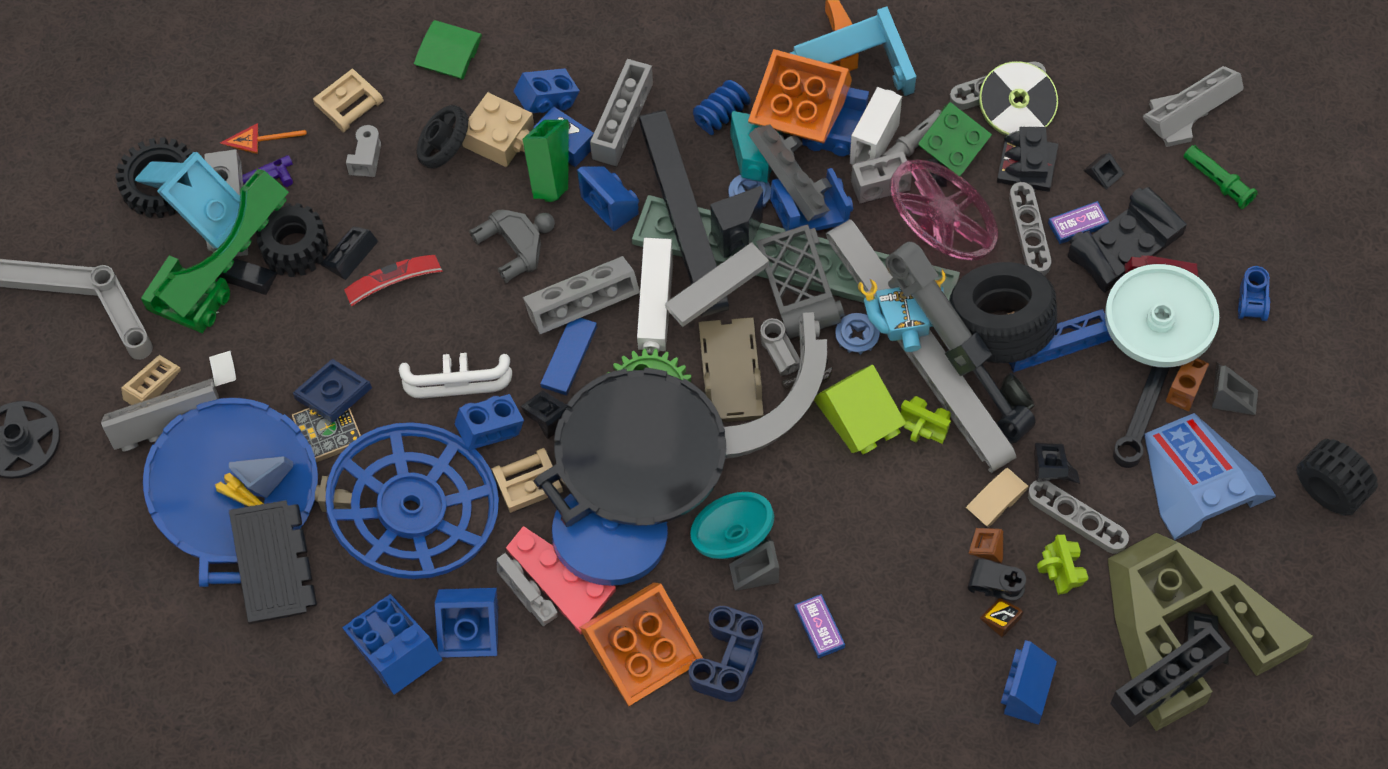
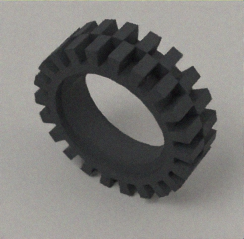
M160 137V144L156 143L155 138L149 139L150 146L145 147L142 141L138 143L139 151H136L134 147L130 148L128 151L131 157L124 154L121 158L123 164L118 163L117 170L119 173H116V184L121 196L131 210L135 209L139 215L145 212L146 217L152 218L153 213H156L158 218H164L163 212L167 211L169 216L175 215L174 208L161 195L150 196L140 192L136 188L135 178L151 161L183 163L193 152L190 148L187 149L184 143L181 142L179 145L177 140L172 138L169 144L167 139Z

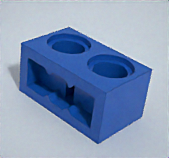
M566 69L524 72L514 89V93L524 109L531 113L548 112L553 106L558 110H567L572 107L580 91Z
M508 394L500 397L493 396L486 401L475 404H465L459 408L454 424L469 451L519 435L524 419L511 395Z

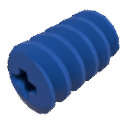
M726 80L721 87L715 90V93H711L708 99H704L700 105L693 109L694 119L703 130L710 135H714L713 128L720 130L722 128L721 122L727 124L729 122L728 116L731 117L733 111H742L744 109L743 103L749 105L751 98L741 85L734 81Z

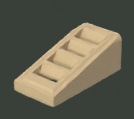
M161 355L157 356L121 387L123 400L134 405L158 397L181 371L180 367ZM159 366L167 372L162 374L156 368ZM150 375H153L154 377L158 378V380L154 381L149 377ZM145 383L149 388L146 389L142 385Z

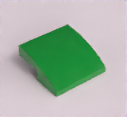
M434 20L422 41L414 65L463 80L470 60L474 58L482 34Z

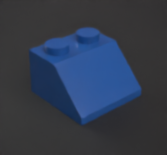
M580 167L577 169L581 198L613 231L639 214L638 197L632 190L628 191L622 185V181L615 173L611 174L605 167Z
M497 588L438 589L435 600V616L439 655L441 657L497 656Z

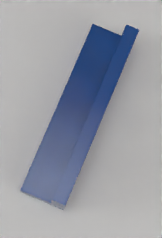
M1103 309L1058 323L1057 335L1053 336L1044 349L1027 359L1009 363L1013 372L1112 340L1106 326ZM1099 318L1101 321L1100 323L1086 327L1088 321ZM1072 328L1076 330L1061 335L1063 329Z

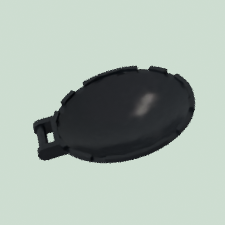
M653 368L613 371L585 385L568 402L566 410L558 421L555 432L554 453L556 465L539 474L533 482L539 490L542 489L561 514V521L566 527L572 526L591 513H595L610 521L627 525H653L668 522L693 510L714 489L725 463V429L721 417L711 400L684 378L681 380L668 375L667 371ZM560 479L578 505L571 509L552 483Z

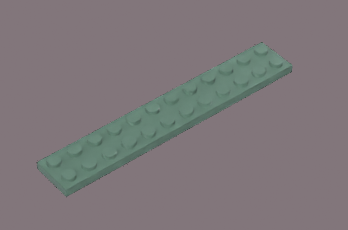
M648 195L632 237V244L643 247L644 238L672 239V254L682 257L664 199ZM698 207L716 265L719 266L732 256L723 258L711 233V210ZM761 223L752 243L758 248L756 241L785 232V229ZM806 235L794 237L790 245L803 250L807 243ZM818 237L820 244L816 245V249L832 295L864 303L866 296L859 291L858 284L835 253L828 239ZM777 244L764 247L766 254L776 259L783 248ZM787 249L781 261L794 267L800 255ZM875 251L886 267L885 261L889 254ZM804 257L798 269L811 274L816 264L814 261ZM769 261V264H770V267H771V268H772V266H773L774 263H772V262ZM778 266L773 276L775 279L785 283L791 271ZM933 266L939 275L934 280L941 279L942 269L945 272V281L941 284V287H943V293L949 300L954 286L959 281L960 272ZM765 269L756 275L768 278ZM795 273L790 284L804 287L808 279ZM812 281L808 288L825 293L823 286Z

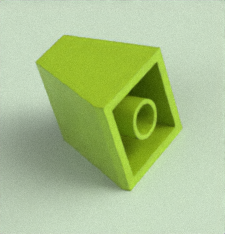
M874 365L853 373L818 393L814 398L815 403L852 453L861 451L863 455L877 447L876 441L883 437L887 441L901 433L899 428L906 424Z

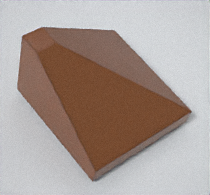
M976 528L969 554L1002 563L1003 530Z

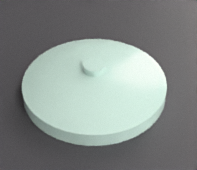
M1152 264L1131 270L1115 283L1106 303L1105 322L1114 343L1129 357L1150 366L1175 367L1197 359L1210 347L1219 325V308L1212 291L1193 273L1172 265Z

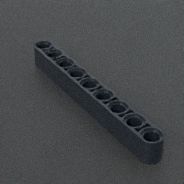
M664 109L640 115L639 122L692 285L715 269L717 265L667 113ZM727 296L703 312L701 316L705 317L728 311Z

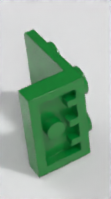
M949 102L940 111V115L919 141L918 146L954 174L960 176L992 134Z

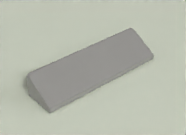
M1222 66L1143 116V120L1158 136L1166 139L1241 92L1244 88L1241 73Z

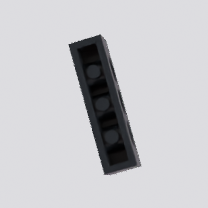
M1210 625L1116 690L1110 704L1125 723L1131 727L1223 663L1231 648Z

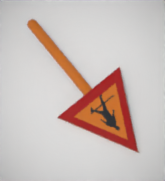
M257 123L220 143L258 154V141L304 136L307 134V131L302 130L258 137Z

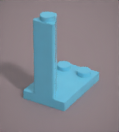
M887 6L878 9L876 16L794 46V51L790 52V54L830 64L883 44L895 74L892 78L896 89H901L904 96L914 93L916 74Z
M193 152L183 163L151 161L135 178L139 183L158 188L157 192L213 248L218 249L230 234L237 218L240 195L197 152Z

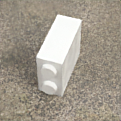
M877 87L852 134L850 164L853 165L880 158L885 153L899 126L902 96L894 91Z

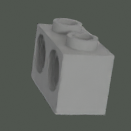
M902 151L853 164L851 183L860 204L909 191L912 172Z

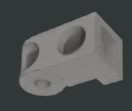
M364 125L356 132L355 155H347L346 165L349 175L375 177L381 141L377 128L371 125Z

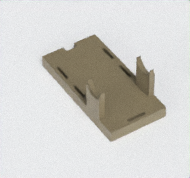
M731 319L732 324L721 325V320L699 322L705 395L717 409L722 422L757 420L763 417L762 385L758 367L754 319ZM751 338H752V340H753V349H751V343H750V339H751ZM703 342H706L707 353H704ZM753 363H755V374L753 372Z

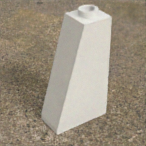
M644 238L637 341L638 350L646 348L648 354H653L655 349L658 352L666 351L669 311L665 308V303L671 297L673 274L672 239Z

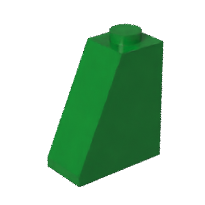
M568 119L543 120L522 139L534 199H544L546 202L556 201L568 189Z

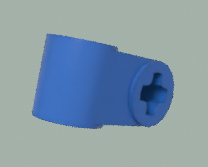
M1252 266L1244 274L1240 285L1238 319H1243L1245 316L1261 318L1262 321L1268 320L1270 311V277L1267 270L1263 267ZM1250 281H1255L1259 285H1253Z

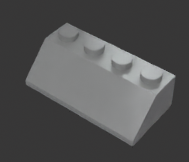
M211 378L104 414L101 424L114 450L121 448L122 451H128L138 447V442L142 440L156 441L162 434L163 429L179 414L183 415L189 410L196 409L198 404L220 398L214 386V381Z

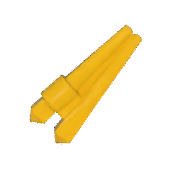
M231 473L224 475L226 485L222 482L215 484L217 492L248 507L263 504Z

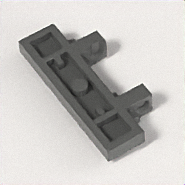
M771 124L755 128L749 134L750 138L806 219L811 221L824 217L830 211L825 204L824 193L832 188V185L827 178L820 179L814 183L795 161L794 152L803 144L798 136H790L784 139Z

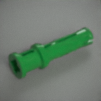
M1192 145L1185 152L1184 159L1188 160L1204 175L1220 186L1221 193L1224 196L1229 195L1235 200L1241 210L1256 198L1258 191L1255 188L1250 189L1240 181L1239 175L1228 173L1196 145Z

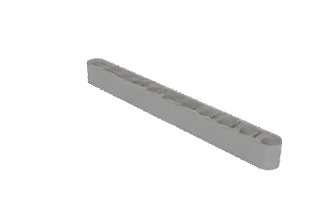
M849 219L826 233L831 247L856 283L862 282L865 292L869 291L872 287L870 279L876 282L877 291L892 289L888 286V281L893 277L852 220ZM929 329L928 335L919 337L921 348L914 352L905 351V353L944 409L951 412V419L981 461H985L990 467L988 470L992 473L1016 459L1015 451L964 377L959 376L944 354V349ZM897 340L904 350L903 340Z

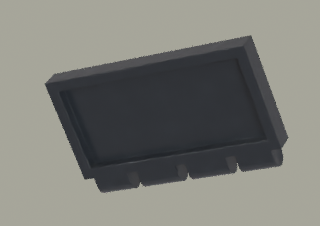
M287 500L229 510L248 624L307 613V607L317 606L314 585L302 586V583L313 580L309 557L297 558V555L308 552L304 530H292V527L302 525L299 505H287Z

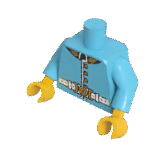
M942 269L941 279L935 281L943 291L941 284L945 281V272ZM870 279L871 289L865 292L863 284L860 282L858 289L866 296L864 304L869 321L881 333L887 334L890 341L903 340L906 352L919 350L921 348L919 337L928 335L929 327H932V324L912 295L906 297L900 287L877 291V284L872 279Z

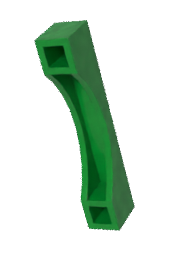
M257 169L240 189V204L237 218L223 244L211 256L199 264L185 270L169 273L153 292V295L183 318L186 314H192L199 305L197 301L204 293L208 294L217 283L215 281L221 273H226L234 264L232 259L239 251L243 252L252 242L250 238L256 231H261L268 224V216L273 210L277 211L286 202L285 196L289 191L266 171Z

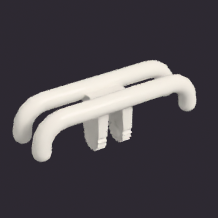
M460 353V372L451 373L452 360L450 355L446 354L443 355V373L413 375L407 363L400 364L399 373L402 378L403 389L414 398L496 392L507 387L511 381L510 357L507 354H502L499 357L498 366L493 369L468 371L467 353ZM499 378V379L496 380V381L469 383V382H474V381H485V380H493V379ZM441 384H444V385H445V386H433V387H422V388L416 387V386H429V385H441Z

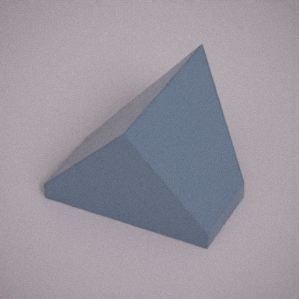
M284 456L229 462V468L249 489L267 498L293 468V461Z

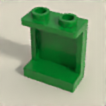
M169 255L141 297V300L147 311L203 334L207 327H211L214 324L219 307L225 305L229 300L230 289L226 279L220 277L212 291L208 294L204 293L197 301L199 302L197 309L190 315L186 314L183 318L153 295V292L169 273L185 270V268H182L179 259Z

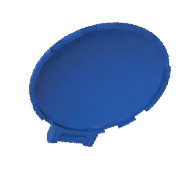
M221 398L198 404L196 409L189 410L183 415L179 414L163 429L155 444L151 446L143 474L145 501L154 523L160 532L176 547L199 558V587H209V584H241L239 572H209V563H237L229 510L245 506L217 492L215 484L219 482L227 484L224 480L225 474L231 473L234 477L238 478L230 470L229 462L283 456L293 461V468L267 498L249 489L244 484L254 496L264 497V504L287 500V505L298 504L302 525L292 527V530L301 529L306 522L315 502V489L318 485L317 465L312 447L302 434L301 429L289 417L269 408V405L255 400Z

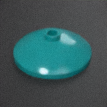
M737 492L723 496L707 505L697 515L691 527V540L698 552L710 558L728 559L743 555L757 547L770 532L774 523L773 508L765 497L753 492Z

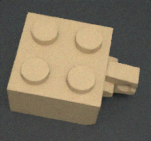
M487 92L468 119V130L462 144L463 147L507 167L517 152H525L522 139L533 130V114Z

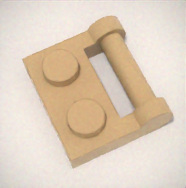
M354 69L348 71L313 98L314 105L330 118L342 132L348 130L352 122L374 105L379 106L384 102L381 94ZM364 94L368 97L346 115L342 116L340 114Z
M545 448L537 450L536 454L504 467L496 466L491 468L510 513L548 498L542 489L539 490L533 482L539 474L553 467ZM539 464L542 465V467L539 469H536L534 471H531L509 481H506L505 479L509 476H512L514 474H517ZM559 480L552 483L559 493L563 492Z

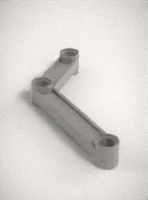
M0 259V287L98 296L129 355L134 359L141 360L151 354L153 349L152 343L116 275L109 266L84 267Z

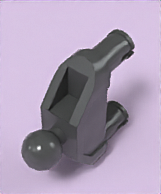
M502 209L494 211L488 216L489 220L469 230L471 238L477 245L496 233L498 235L501 234L517 254V258L498 268L501 278H505L504 282L508 283L523 272H533L538 268L541 249L539 232L544 234L551 232L554 228L555 220L552 215L543 212L535 217L532 224L525 214Z

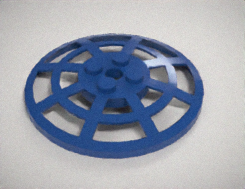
M396 423L378 427L350 443L332 466L327 480L325 496L326 513L331 529L346 551L363 565L379 573L408 579L432 578L447 574L474 558L485 546L493 532L499 502L496 481L490 467L476 449L468 451L463 439L443 428L420 423ZM402 436L426 437L440 441L447 446L439 459L423 453L404 452ZM390 438L393 454L375 461L365 470L351 460L367 446ZM457 451L464 455L476 468L484 482L483 486L468 490L461 476L449 466ZM406 462L423 463L433 468L427 476L419 473H409ZM395 464L397 475L390 478L385 484L373 477L382 468ZM345 469L357 479L352 492L351 509H334L335 487L340 474ZM443 473L455 484L459 493L444 495L443 490L437 484ZM364 486L378 494L376 507L360 509V496ZM488 496V519L482 535L478 536L465 531L471 517V501ZM406 501H415L419 508L408 510L403 504ZM462 503V517L458 527L443 520L446 507ZM379 519L387 530L378 540L370 533L363 520ZM354 520L360 534L373 546L365 556L354 549L346 540L337 521ZM436 529L450 536L442 544L428 549L425 536L431 534ZM397 536L413 539L416 551L398 550L390 547V544ZM458 540L474 546L459 560L447 566L434 569L431 557L445 552L455 545ZM383 553L400 559H419L422 571L397 570L376 563V561Z

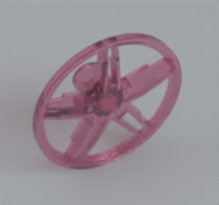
M909 160L902 163L895 170L890 181L893 202L903 220L920 239L936 250L961 260H979L993 250L998 240L995 218L985 200L966 180L952 170L927 160ZM911 171L916 179L914 183L921 195L899 192V181L904 173ZM930 172L949 180L960 188L961 191L945 197ZM966 194L968 198L962 201L959 205H957L954 202L959 197ZM971 202L980 211L987 231L971 218L961 213ZM906 209H909L913 214L920 215L916 222ZM954 230L970 242L974 240L983 248L975 252H962L952 249Z

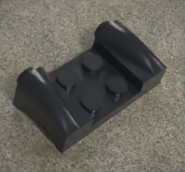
M1150 187L1136 189L1129 198L1131 201L1128 209L1093 235L1090 231L1084 233L1080 231L1070 240L1071 245L1067 257L1072 262L1082 266L1093 277L1098 287L1104 293L1110 290L1125 275V263L1131 257L1155 256L1185 232L1187 224Z

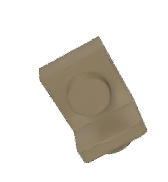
M322 476L321 485H317L315 489V501L319 503L322 512H326L325 496L328 476ZM343 489L335 490L334 509H351L352 493Z

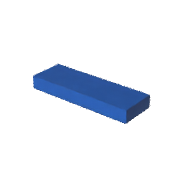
M578 318L567 323L540 383L541 388L567 396L597 329L596 322Z

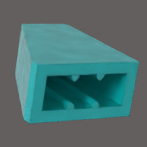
M733 111L731 114L730 134L741 178L767 183L772 168L749 136L755 128L761 126L748 123L750 114Z

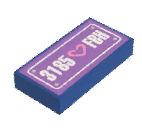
M1098 201L1049 218L1048 221L1059 244L1070 241L1080 231L1082 233L1086 231L1092 233L1109 223Z
M822 594L795 604L794 608L818 658L845 648V643Z

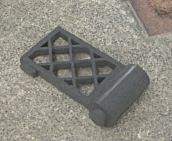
M807 224L756 241L760 252L770 262L774 263L772 268L769 264L765 270L789 340L800 336L798 319L802 313L814 312V320L819 321L820 330L841 323L840 317L845 316L840 300L835 302L816 249V245H819L820 241L815 228L809 229ZM806 235L807 243L803 250L790 245L794 237ZM777 244L783 248L776 259L767 255L764 247ZM787 249L800 255L794 267L781 261ZM804 257L814 261L816 264L811 274L798 269ZM778 266L791 271L785 283L775 279L773 276ZM795 273L808 279L802 291L789 285ZM812 281L822 285L825 291L824 294L815 297L806 292ZM777 285L782 287L780 292L778 291ZM786 290L799 295L795 303L783 306L781 299Z

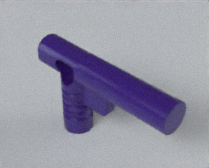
M289 155L257 168L266 171L274 179L280 178L285 187L293 184V180L286 167L293 165ZM257 169L242 175L243 184L249 180Z

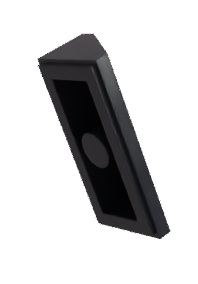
M353 226L324 259L321 266L346 280L379 241L370 230Z
M233 258L234 264L226 273H221L217 277V279L220 277L226 279L227 283L267 295L278 273L277 271Z

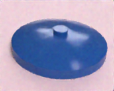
M571 494L564 499L571 509L578 505ZM558 510L553 519L552 542L557 557L571 573L590 583L614 586L634 582L655 568L666 548L667 522L653 525H627L613 522L595 513H591L572 526L566 527L561 521L562 516Z

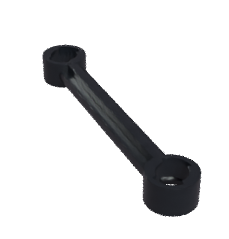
M1152 366L1126 435L1116 442L1113 450V458L1121 467H1135L1142 458L1143 445L1141 441L1170 367ZM1123 445H1130L1137 453L1132 457L1126 456V458H1123L1119 454L1118 448Z

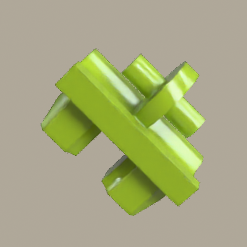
M917 396L910 402L904 400L900 413L906 422L903 425L904 428L912 432L910 440L917 442L920 436L943 444L950 426L951 412L938 408L933 413L926 409L927 403L925 400Z
M1065 534L1057 535L1055 541L1045 547V551L1042 552L1044 560L1037 564L1040 573H1048L1049 579L1054 580L1058 595L1068 593L1072 588L1082 586L1088 581L1086 569L1084 567H1074L1073 561L1080 557L1078 542L1067 541Z

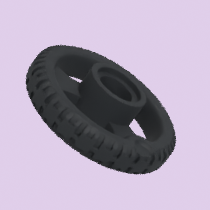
M456 105L446 106L436 112L427 122L417 144V158L422 165L431 169L438 168L447 163L460 149L466 137L469 123L467 113L462 108ZM434 148L439 150L437 154L430 157Z

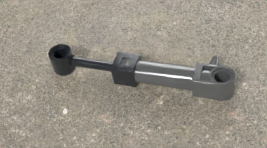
M914 242L904 243L886 258V268L893 277L888 281V286L892 289L900 287L906 297L910 295L914 297L949 349L944 354L959 376H963L971 371L975 373L1002 413L997 426L1009 443H1017L1035 426L1036 422L1033 413L1022 405L1011 408L982 365L992 356V353L977 332L974 334L970 333L934 280L939 275L923 250Z

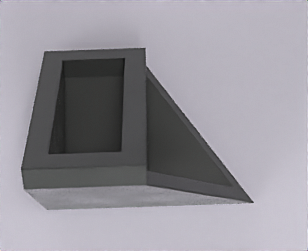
M1216 362L1212 408L1256 415L1258 390L1226 365L1222 366Z
M769 533L757 547L729 564L735 591L779 583V564L774 542Z

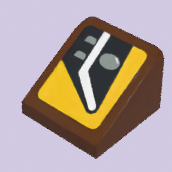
M999 598L980 619L1003 638L1022 618L1023 611Z

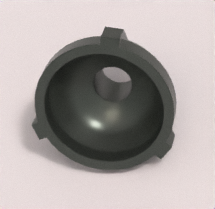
M1011 372L1006 375L1000 391L1011 408L1022 405L1029 410L1035 406L1034 401L1021 381Z

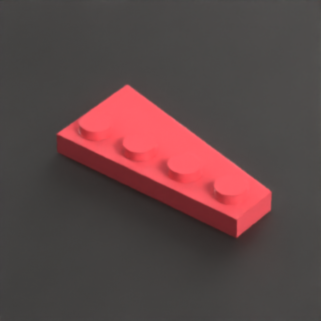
M524 526L506 547L507 552L521 565L527 575L534 580L543 593L550 598L581 635L582 632L579 627L594 619L616 591L615 586L598 585L575 576L561 563L553 545Z

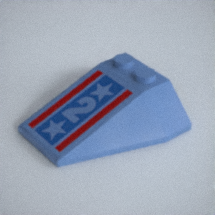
M1195 413L1144 434L1160 517L1174 540L1199 530L1203 521L1242 504L1248 503L1251 508L1276 497L1262 472Z

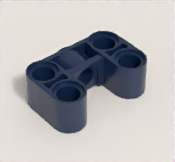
M717 606L709 614V630L714 638L727 642L728 646L721 663L704 658L693 661L689 666V682L691 687L699 693L727 702H733L740 699L743 695L749 676H751L763 640V624L755 615L727 606ZM718 620H726L729 622V625L718 627L715 623ZM750 628L756 630L757 634L746 636L743 634V631ZM699 672H706L710 675L706 680H698L695 677ZM728 681H734L738 686L735 689L729 690L724 688L723 684Z

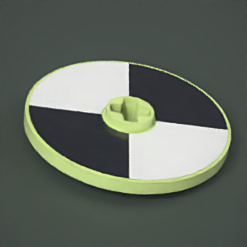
M1008 62L996 67L987 75L980 89L979 103L986 121L998 132L1008 135L1019 131V127H1047L1056 114L1058 95L1050 77L1037 66L1026 62ZM1015 96H1022L1024 98L1022 103H1015L1013 101Z

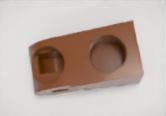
M1197 358L1181 365L1170 388L1166 402L1189 412L1209 363Z

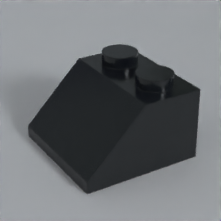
M761 186L710 204L711 233L723 258L733 256L753 241L763 220V189Z

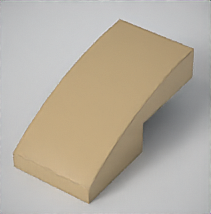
M1006 468L966 508L989 527L1007 507L1010 508L1022 496L1029 486L1010 469Z

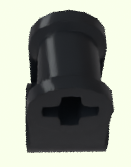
M976 559L973 563L967 588L971 593L978 591L985 593L987 597L992 596L1008 601H1016L1025 592L1026 576L1017 567L998 564L986 559ZM1010 581L1016 582L1014 587L1009 586Z

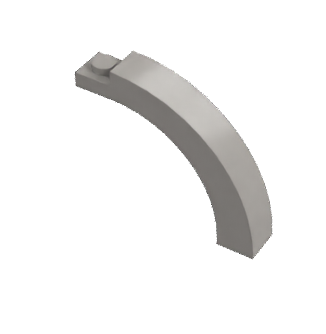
M814 312L802 313L798 319L800 364L796 380L788 396L777 408L757 420L742 425L724 427L726 438L725 459L750 454L775 442L786 434L810 407L821 385L827 359V339L816 340V337H819L820 327L819 321L814 320Z

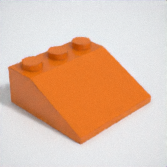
M773 49L748 123L761 127L771 124L776 131L824 143L844 105L852 79L849 69Z
M660 583L650 584L579 627L592 651L628 706L688 671L689 666L696 659L703 658Z

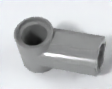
M767 319L761 325L760 330L762 346L767 349L781 376L797 371L800 358L785 332L784 324L778 319ZM772 332L779 334L777 338L767 337Z

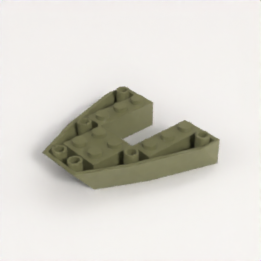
M1155 533L1108 558L1115 620L1132 679L1181 646L1167 624L1205 603L1213 615L1218 616L1219 624L1256 676L1305 650L1313 638L1311 634L1239 578L1181 543L1161 534ZM1201 677L1146 717L1155 731H1158L1207 704L1213 691L1205 679Z

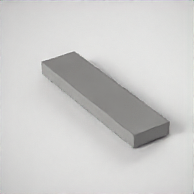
M751 242L666 302L665 308L684 327L768 267L769 260Z

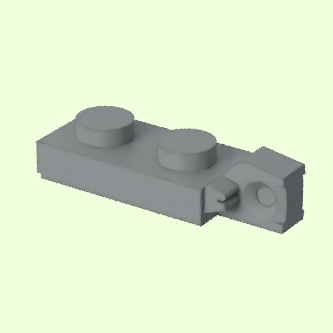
M506 553L498 557L497 573L527 610L533 613L541 625L545 626L557 618V611L552 602L543 600L538 586L532 580L528 581L524 577L521 565L515 559L511 560Z

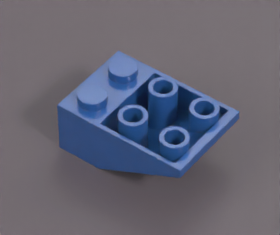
M391 594L342 627L394 695L442 661L430 637Z

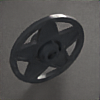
M16 401L0 407V416L6 413L4 426H0V477L10 479L26 477L45 467L55 455L60 442L59 425L53 414L40 404L30 401ZM24 409L38 411L46 417L28 421ZM53 432L52 443L47 453L44 454L39 442ZM19 459L32 465L22 470L7 471Z

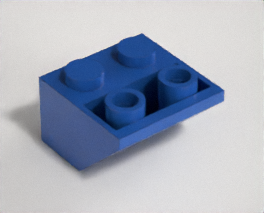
M1025 640L1023 649H1016L1001 704L1006 705L1005 715L1039 725L1057 661L1030 641Z

